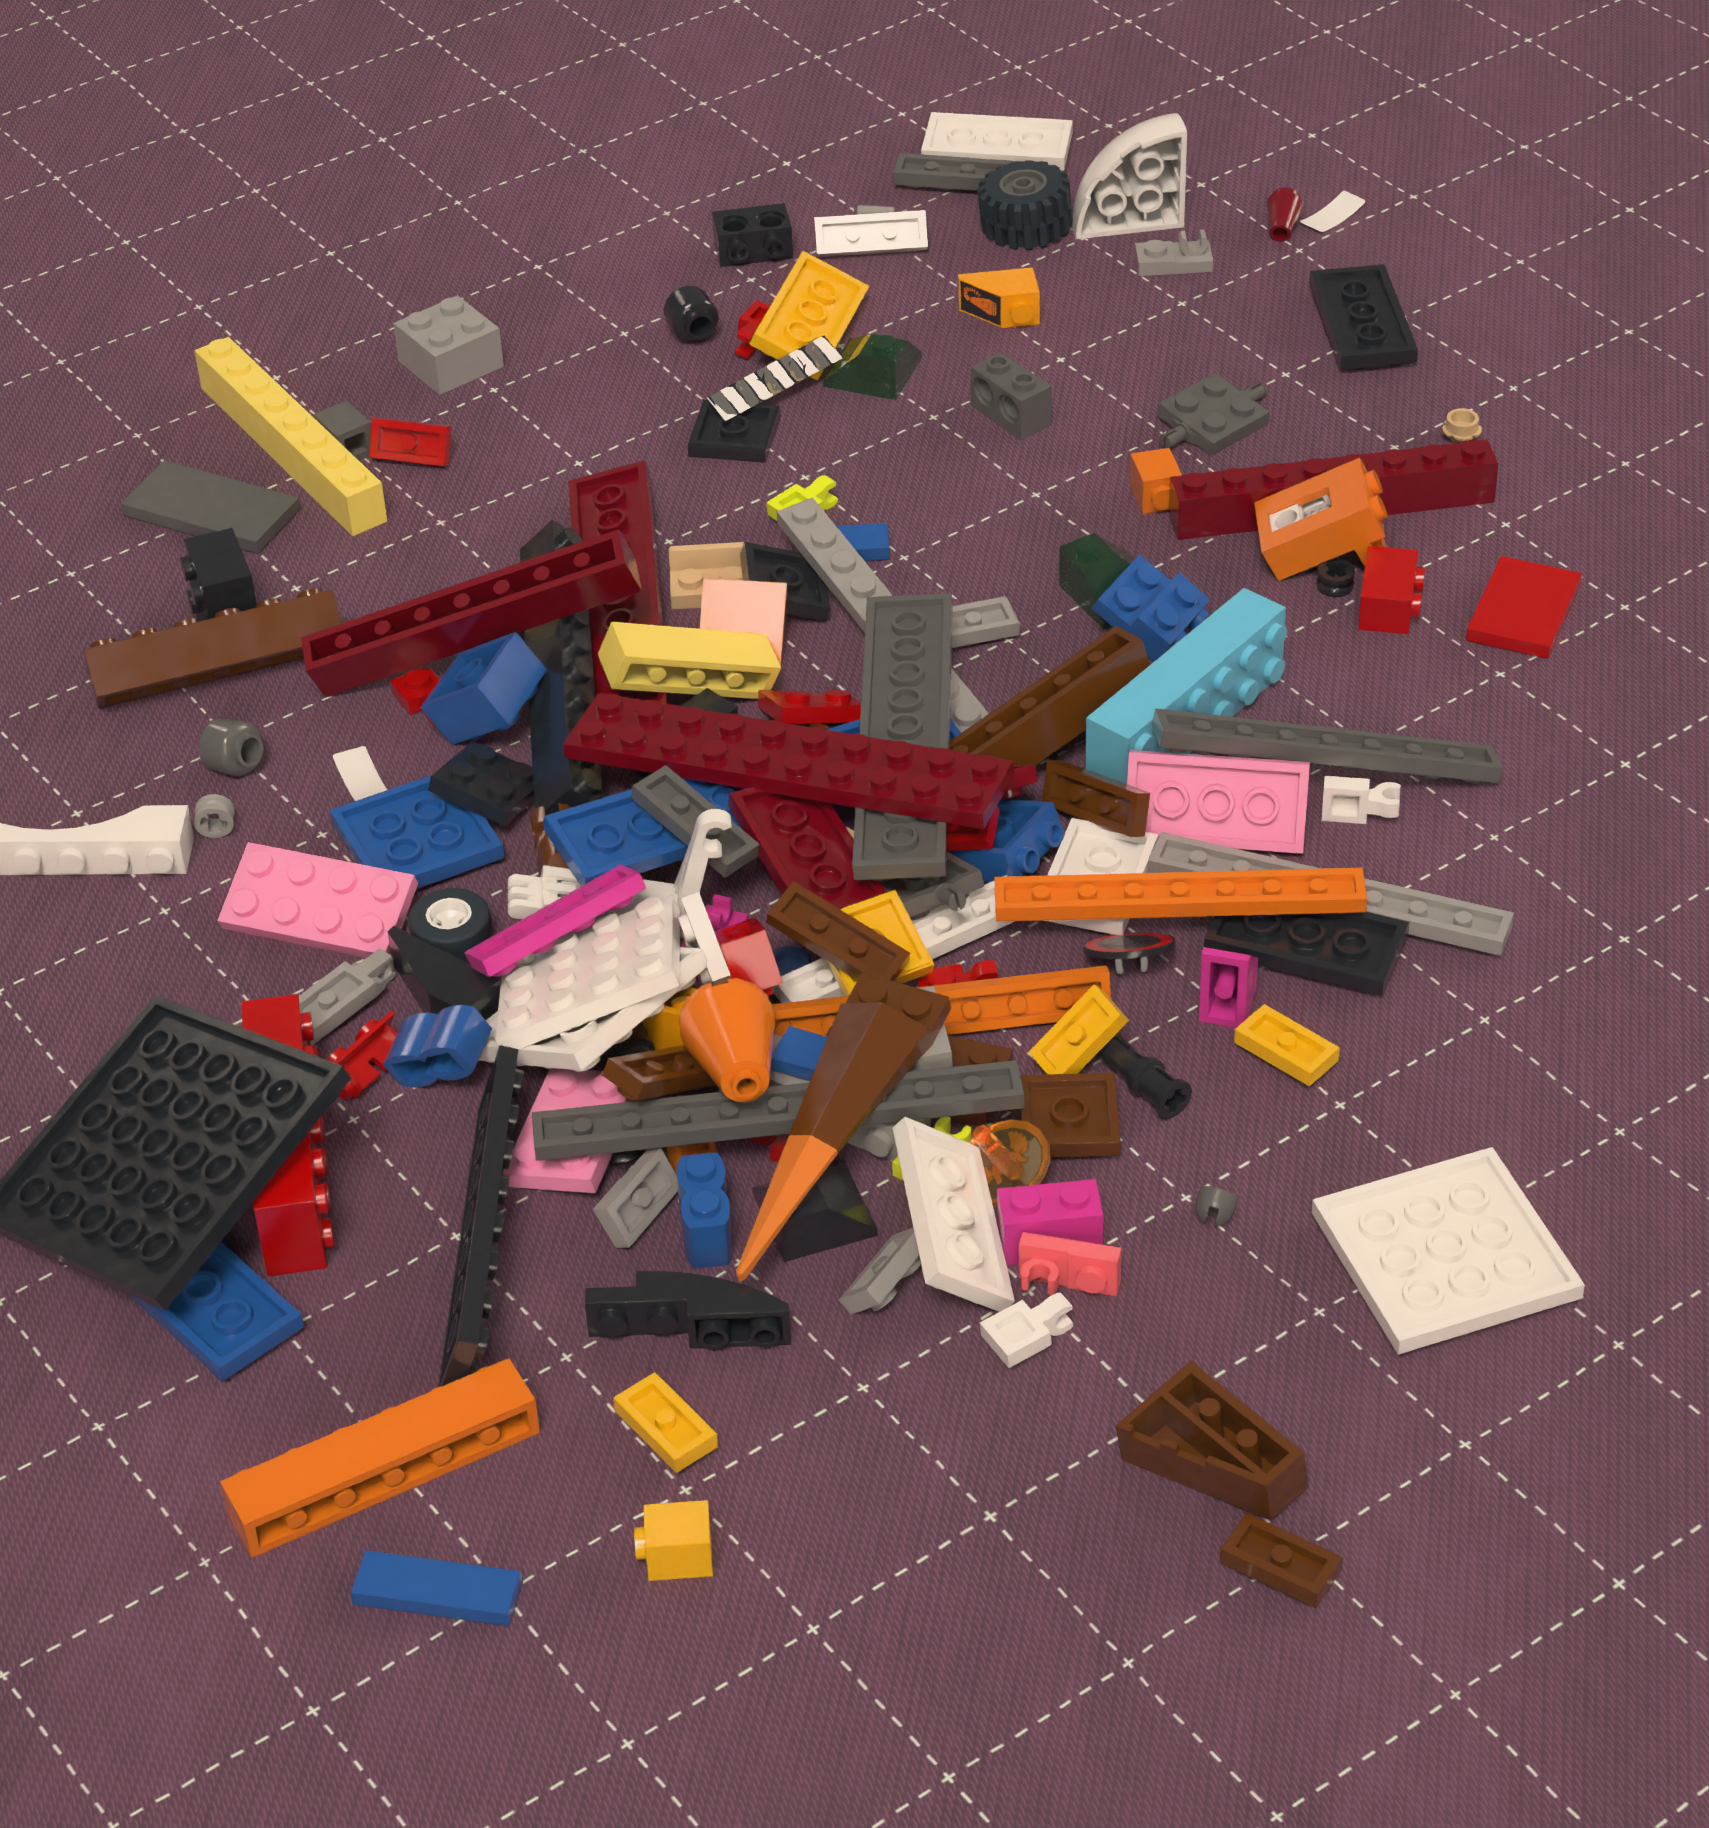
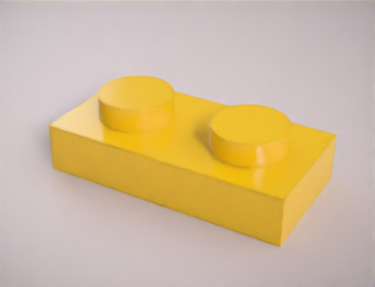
M1093 985L1038 1041L1029 1053L1047 1074H1078L1122 1029L1129 1019L1102 989Z
M1265 1004L1235 1028L1234 1043L1309 1087L1339 1061L1340 1047Z
M655 1372L613 1397L615 1412L675 1473H678L718 1448L717 1433Z

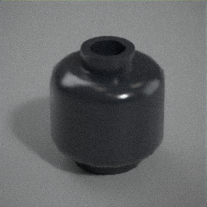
M688 285L678 288L666 299L663 308L666 322L676 336L685 342L694 343L704 340L716 329L719 320L716 306L706 292L697 286Z

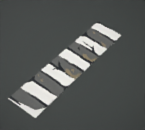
M824 335L712 394L707 399L722 418L727 421L843 358Z

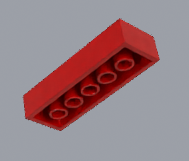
M299 994L241 1001L242 1026L244 1029L319 1057L317 1046H308L307 1041L314 1040L311 1012L302 1013ZM323 1115L253 1201L267 1277L327 1269L326 1248L334 1247V1235L331 1217L323 1218V1214L332 1211L328 1182L320 1183V1178L329 1176L325 1147H317V1143L326 1141Z

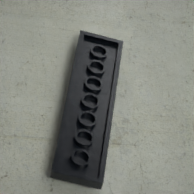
M499 1045L477 1111L438 1387L475 1373L478 1360L473 1358H483L488 1342L489 1328L483 1327L482 1318L488 1319L490 1315L494 1289L488 1288L487 1280L493 1281L500 1251L493 1250L492 1242L498 1243L504 1223L505 1214L498 1212L497 1205L503 1206L508 1191L509 1177L503 1175L502 1168L508 1169L510 1165L514 1141L508 1139L507 1133H513L519 1111V1105L512 1104L511 1101L512 1098H518L524 1074L523 1070L516 1069L518 1049Z

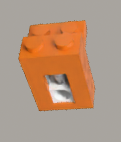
M1360 458L1254 502L1261 553L1278 581L1352 550L1356 551L1365 567L1368 546L1387 547L1382 520L1387 518L1388 515L1384 503L1378 495L1383 493L1382 485L1374 470L1368 472Z

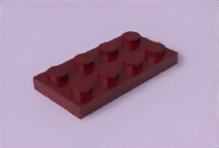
M754 787L729 793L728 807L742 830L760 844L758 856L782 895L792 882L795 881L835 907L842 909L887 893L879 880H854L852 868L854 839L831 803L764 792Z

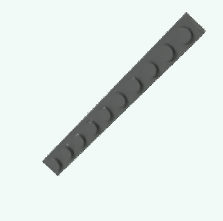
M1013 1060L907 1072L861 1126L899 1122L904 1117L919 1120L1024 1108V1090L1018 1062ZM810 1082L767 1087L760 1097L749 1102H736L726 1097L723 1092L531 1112L536 1161L790 1134Z

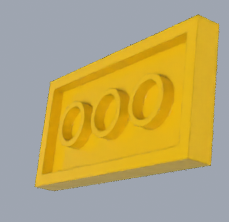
M802 251L754 333L749 345L777 360L824 335L832 346L836 348L869 286ZM824 369L809 377L818 381Z

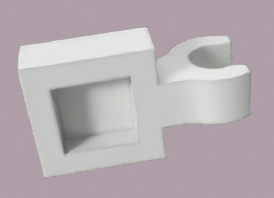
M1325 776L1322 821L1366 824L1367 814L1380 815L1386 818L1398 817L1401 785L1385 782L1373 789H1369L1370 779Z
M1061 1293L1048 1297L1043 1303L1032 1309L1021 1300L980 1322L981 1336L1006 1366L1011 1368L1051 1346V1335H1061L1073 1327V1322L1065 1314L1072 1310V1305Z

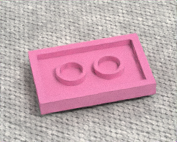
M549 1069L513 1148L508 1169H504L502 1172L504 1176L509 1177L508 1187L596 1193L613 1153L536 1161L531 1112L632 1102L634 1100L622 1096L617 1091V1086L602 1076L603 1071L586 1070L576 1072L570 1069Z

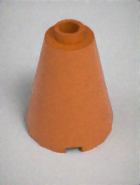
M738 978L727 979L728 983L712 986L710 982L701 986L687 998L679 1014L682 1042L726 1097L736 1102L755 1100L766 1091L769 1085L775 1027L773 1007L767 994L753 983Z

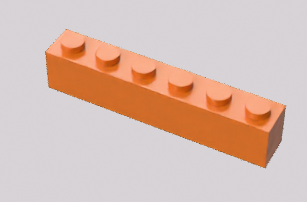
M510 1358L494 1365L483 1367L473 1374L447 1385L436 1387L426 1394L398 1406L389 1407L379 1414L351 1426L340 1428L332 1434L299 1448H293L278 1457L252 1468L241 1470L235 1475L221 1480L220 1484L227 1515L250 1557H256L539 1434L540 1428L536 1399Z

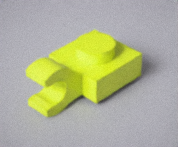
M822 475L805 489L795 484L766 502L768 516L777 521V511L812 497L823 511L831 509L837 504L838 498L828 491L836 486V482L828 476Z

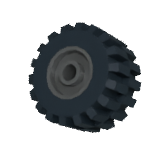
M1016 161L996 167V170L989 171L985 178L979 182L978 199L981 228L983 234H986V238L990 242L996 240V245L1002 247L1009 245L1011 249H1018L1019 247L1031 249L1037 246L1048 245L1049 242H1055L1061 238V235L1069 231V226L1073 222L1070 182L1068 175L1065 171L1060 170V167L1048 165V162Z

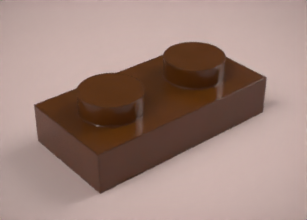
M1247 1512L1220 1549V1563L1317 1608L1342 1569V1556Z

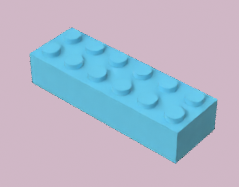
M1243 588L1086 718V769L1127 784L1130 750L1191 753L1193 750L1174 752L1165 747H1159L1151 724L1156 708L1233 717L1244 706L1253 703L1257 695L1271 683H1276L1284 672L1285 661L1283 660L1284 641L1287 636V628L1285 627L1286 607L1246 588Z

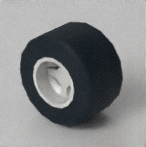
M445 888L435 890L421 897L412 906L408 917L411 935L467 963L469 961L465 952L493 936L491 915L487 902L479 894L467 889Z

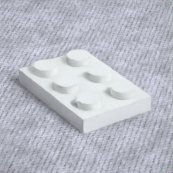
M1071 818L1048 875L1148 873V859L1158 840V834L1145 832L1143 837H1129L1089 821ZM1130 918L1043 921L1113 935H1123Z

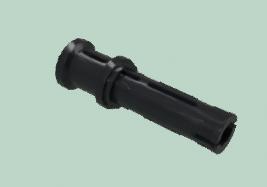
M1116 1034L1096 1054L1127 1080L1130 1092L1137 1097H1145L1153 1103L1156 1113L1162 1118H1173L1187 1106L1192 1094L1191 1085L1183 1079L1173 1078L1165 1071L1164 1063L1159 1059L1142 1056L1119 1035Z

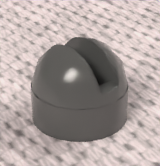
M1200 1186L1195 1202L1197 1216L1205 1223L1207 1214L1216 1216L1215 1226L1223 1225L1231 1219L1238 1197L1223 1189Z

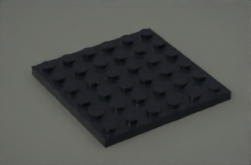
M155 995L0 1180V1234L166 1311L352 1078L345 1068L339 1064Z

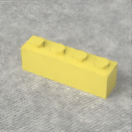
M611 622L598 652L611 688L620 690L697 695L708 688L721 697L758 699V690H771L781 670L767 635L760 633Z

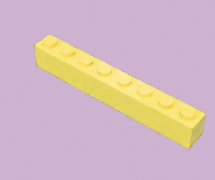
M229 337L210 342L209 345L194 350L201 389L352 536H355L387 522L382 482Z

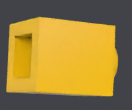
M708 1500L644 1505V1527H634L636 1560L646 1559L648 1580L713 1576Z

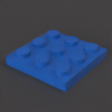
M432 775L329 810L333 827L357 864L412 874L418 882L416 889L503 859L505 855L502 842L485 817L428 791Z

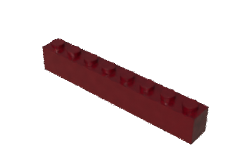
M1468 440L1462 443L1432 444L1420 448L1390 449L1385 452L1349 454L1343 457L1326 459L1312 458L1292 463H1270L1265 466L1241 469L1229 468L1224 471L1193 472L1170 477L1169 518L1177 540L1258 531L1254 502L1357 458L1362 460L1368 472L1371 470L1376 472L1383 489V493L1378 495L1384 503L1387 515L1495 503L1499 463L1488 440Z
M618 529L303 636L301 641L305 670L323 695L329 697L466 651L513 632L519 633L642 591L635 556Z

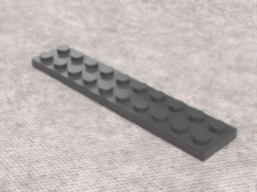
M952 593L867 597L859 734L867 737L905 741L909 744L949 749L953 621ZM855 807L852 862L854 880L925 879L946 876L948 823Z

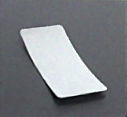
M1342 191L1322 210L1300 222L1320 232L1327 231L1354 214L1365 203V200L1349 192Z
M361 746L333 755L340 775L355 801L387 790L372 763L366 747Z

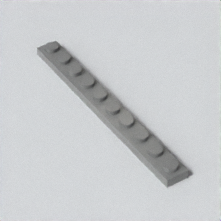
M813 497L777 511V524L865 633L867 597L893 595ZM951 668L950 718L962 733L989 713Z

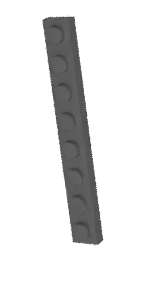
M1157 708L1151 723L1159 747H1165L1174 752L1193 750L1208 752L1215 756H1229L1231 754L1249 756L1256 759L1310 762V766L1324 764L1333 765L1343 770H1355L1356 768L1378 770L1387 775L1408 773L1417 774L1427 779H1439L1440 777L1454 778L1471 784H1479L1481 782L1499 783L1503 771V766L1493 746L1486 744Z

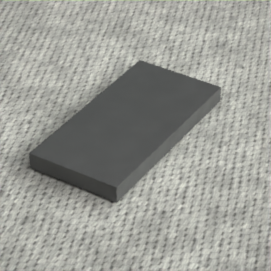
M166 460L121 503L122 514L194 536L233 528L240 548L254 553H259L301 509L299 497Z

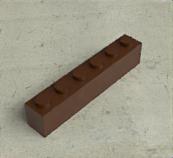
M314 588L299 593L295 599L283 602L279 598L261 601L254 609L241 612L238 608L225 609L215 614V618L199 621L197 618L184 619L175 623L174 628L158 632L156 628L142 629L133 633V638L120 641H116L114 638L100 639L90 645L91 648L84 649V660L97 708L100 709L304 659L301 637L341 624L342 621L333 590L322 592L321 589Z
M1117 626L1113 627L950 740L949 749L1013 760V764H1035V767L1038 766L1042 760L1062 746L1069 744L1076 736L1086 730V718L1150 666L1142 639Z

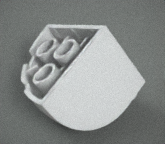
M1179 114L1162 115L1136 124L1115 137L1095 157L1080 182L1074 201L1072 230L1075 239L1184 227L1187 130Z

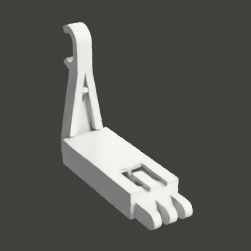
M710 809L701 813L697 818L691 841L675 884L643 879L646 889L633 896L634 900L630 904L617 910H607L596 916L595 921L607 914L615 913L619 916L632 911L637 904L650 897H660L662 899L672 894L680 909V916L684 915L685 911L681 898L700 893L708 858L722 857V844L717 839H706V834L712 828H720L723 831L731 828V815L721 809ZM543 865L540 877L513 874L508 878V914L512 918L524 919L581 886L571 870L567 868ZM680 927V937H683V936H682V933H683V932H682V929H681V927Z

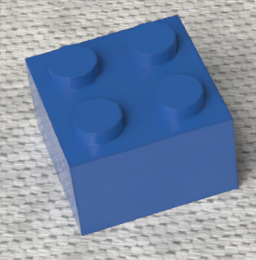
M513 632L460 652L420 708L452 745L468 739L477 741L488 732L497 729L505 731L518 721L520 717L519 710L526 701L530 700L538 692L537 684L547 669L517 632Z

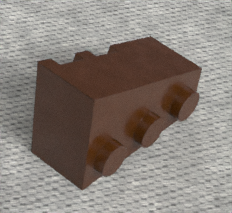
M1193 1361L1187 1363L1115 1426L1123 1461L1269 1520L1276 1517L1309 1487L1305 1453Z

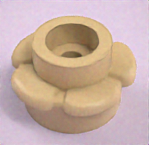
M1459 408L1447 414V420H1445V425L1442 426V431L1452 442L1462 443L1473 440V437H1478L1482 432V427L1478 425L1479 416L1476 412Z

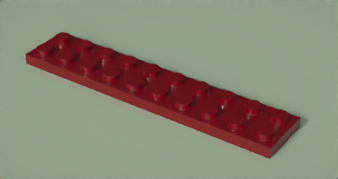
M643 460L569 480L571 528L580 535L583 541L619 529L635 556L642 591L589 609L595 697L598 693L616 694L622 697L646 701L654 700L670 704L669 693L612 689L598 656L611 622L663 626L650 472L647 464Z
M603 693L597 694L563 743L565 758L651 773L666 765L681 778L745 789L754 787L774 794L981 829L986 827L1014 776L1013 760L995 758L990 755L958 752L947 748L909 744L905 741H891L867 737L862 734H848L824 730L820 727H805L777 720H762L744 717L739 714L701 710L697 707H683L664 704L654 700L646 701Z

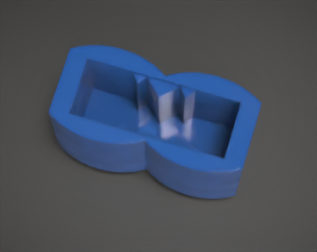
M468 1005L450 1006L444 1008L438 1014L418 1013L411 1015L403 1020L382 1065L404 1087H424L434 1083L437 1079L458 1080L465 1078L474 1071L492 1027L473 1006Z
M716 1152L681 1156L677 1164L676 1173L686 1259L693 1269L729 1265L733 1257V1236L724 1162Z

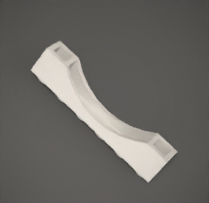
M188 805L142 806L125 815L101 823L67 829H29L0 823V875L186 874L194 842Z

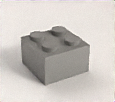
M458 295L446 298L439 304L419 312H414L408 317L393 323L398 361L439 395L504 367L500 328Z

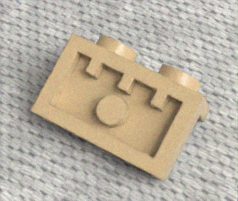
M744 542L669 547L671 608H701L703 578L743 581L740 552Z

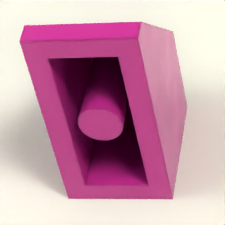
M1203 948L1201 955L1199 1022L1237 1028L1249 1017L1257 990V957Z

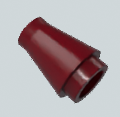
M1287 187L1276 189L1267 199L1269 235L1275 241L1284 242L1290 239L1292 230L1303 210V202L1299 193L1294 189Z

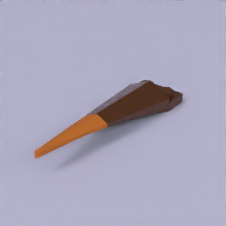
M861 973L846 1003H841L736 1269L739 1283L747 1278L803 1198L862 1123L910 1068L933 1045L951 1010L948 996Z

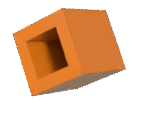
M1170 448L1131 453L1130 488L1142 514L1169 510L1170 477L1182 475Z

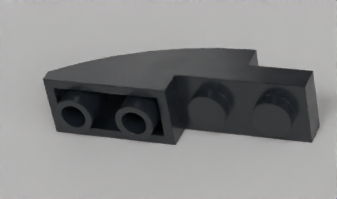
M637 1271L636 1286L585 1288V1310L589 1337L688 1333L690 1349L791 1345L789 1303L744 1284L693 1273Z

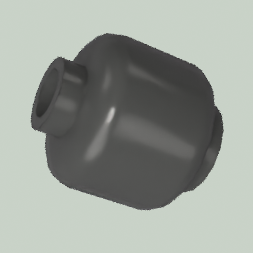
M218 717L210 721L203 729L199 738L198 749L202 762L212 771L232 776H244L252 772L259 764L264 747L261 733L253 724L248 721Z

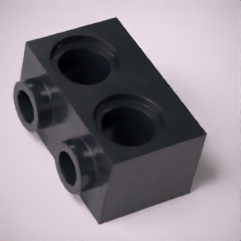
M785 203L712 212L714 245L720 267L793 258L792 226Z

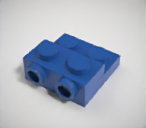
M1139 554L1091 609L1112 627L1117 626L1142 639L1147 656L1151 660L1156 661L1187 635L1184 631L1187 627L1192 631L1206 619L1210 613L1204 607L1211 599L1180 572L1170 580Z
M1000 799L997 805L1000 812L993 849L951 850L947 852L980 869L983 881L986 882L994 881V877H1003L1005 875L1026 876L1027 873H1034L1039 867L1040 858L1048 853L1051 847H1058L1063 841L1065 831L1053 802Z

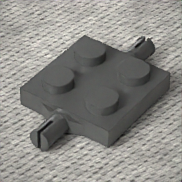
M1215 372L1158 404L1157 416L1171 425L1172 429L1159 435L1160 445L1162 447L1165 446V448H1171L1182 441H1187L1199 446L1212 456L1268 425L1270 412L1255 401L1267 395L1265 385H1261V382L1257 381L1250 387L1239 390Z
M947 852L946 876L925 879L894 878L879 880L886 892L896 890L911 920L927 916L930 913V909L940 905H946L953 911H958V908L963 909L969 893L984 887L981 870Z

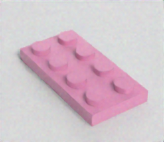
M1130 750L1127 784L1151 793L1145 832L1158 834V838L1161 832L1235 849L1303 854L1310 762Z
M248 842L217 921L222 929L367 958L379 948L391 955L387 931L393 926L402 929L418 882L412 874Z

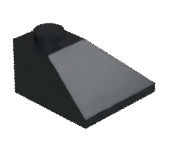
M845 1162L826 1168L774 1238V1242L784 1262L878 1236L877 1227ZM770 1183L752 1187L753 1196L759 1209L762 1206Z

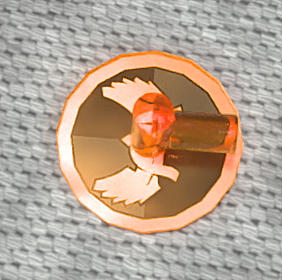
M1010 1119L992 1124L991 1126L980 1125L973 1132V1139L970 1144L980 1149L993 1207H997V1188L1038 1185L1045 1178L1051 1162L1050 1145L1042 1131L1028 1121Z

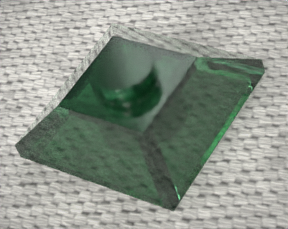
M868 334L850 338L840 353L843 359L833 364L823 380V387L897 400L922 359V351L908 340L893 338L889 335Z
M1096 533L1081 537L1059 546V586L1103 629H1107L1112 626L1091 608L1135 558L1129 552Z

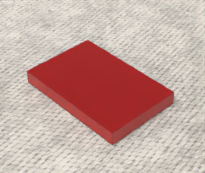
M1501 556L1469 623L1466 640L1549 659L1580 588L1582 573Z

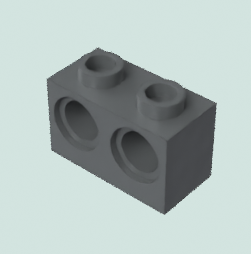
M1000 352L971 367V406L1020 440H1023L1051 426L1052 386Z

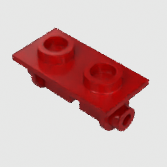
M390 1011L379 1022L375 1019L367 1022L356 1035V1042L347 1050L341 1046L328 1057V1061L343 1066L352 1078L338 1095L340 1098L348 1100L350 1097H359L362 1092L379 1078L380 1073L369 1064L370 1062H374L384 1072L387 1071L382 1064L397 1034L391 1027L395 1015L393 1011Z

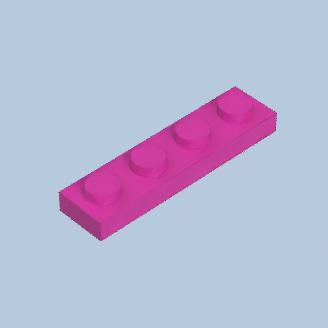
M620 864L467 950L465 955L472 969L488 977L502 976L512 971L517 966L516 962L529 954H540L551 949L559 937L568 932H578L590 927L595 922L596 916L607 910H617L627 906L634 900L633 896L646 889L640 872Z

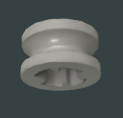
M218 794L201 797L195 806V829L201 835L209 838H221L228 835L234 826V804L230 799ZM210 814H218L219 819L210 818Z

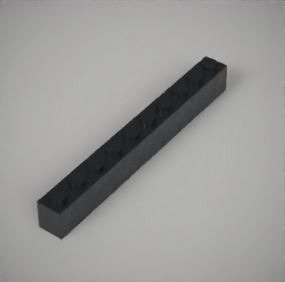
M552 519L520 549V562L577 544L583 540L575 530L569 527L564 528ZM589 609L525 630V643L547 669L537 684L538 692L528 700L534 806L536 809L544 805L545 815L559 812L558 803L568 804L572 808L603 798L601 764L565 758L563 748L564 741L595 698Z

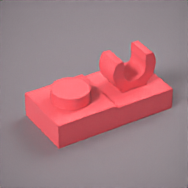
M1022 1232L1019 1242V1278L1021 1279V1289L1028 1291L1030 1282L1038 1281L1048 1283L1049 1295H1054L1058 1291L1059 1285L1067 1286L1069 1289L1088 1293L1117 1296L1121 1283L1122 1248Z

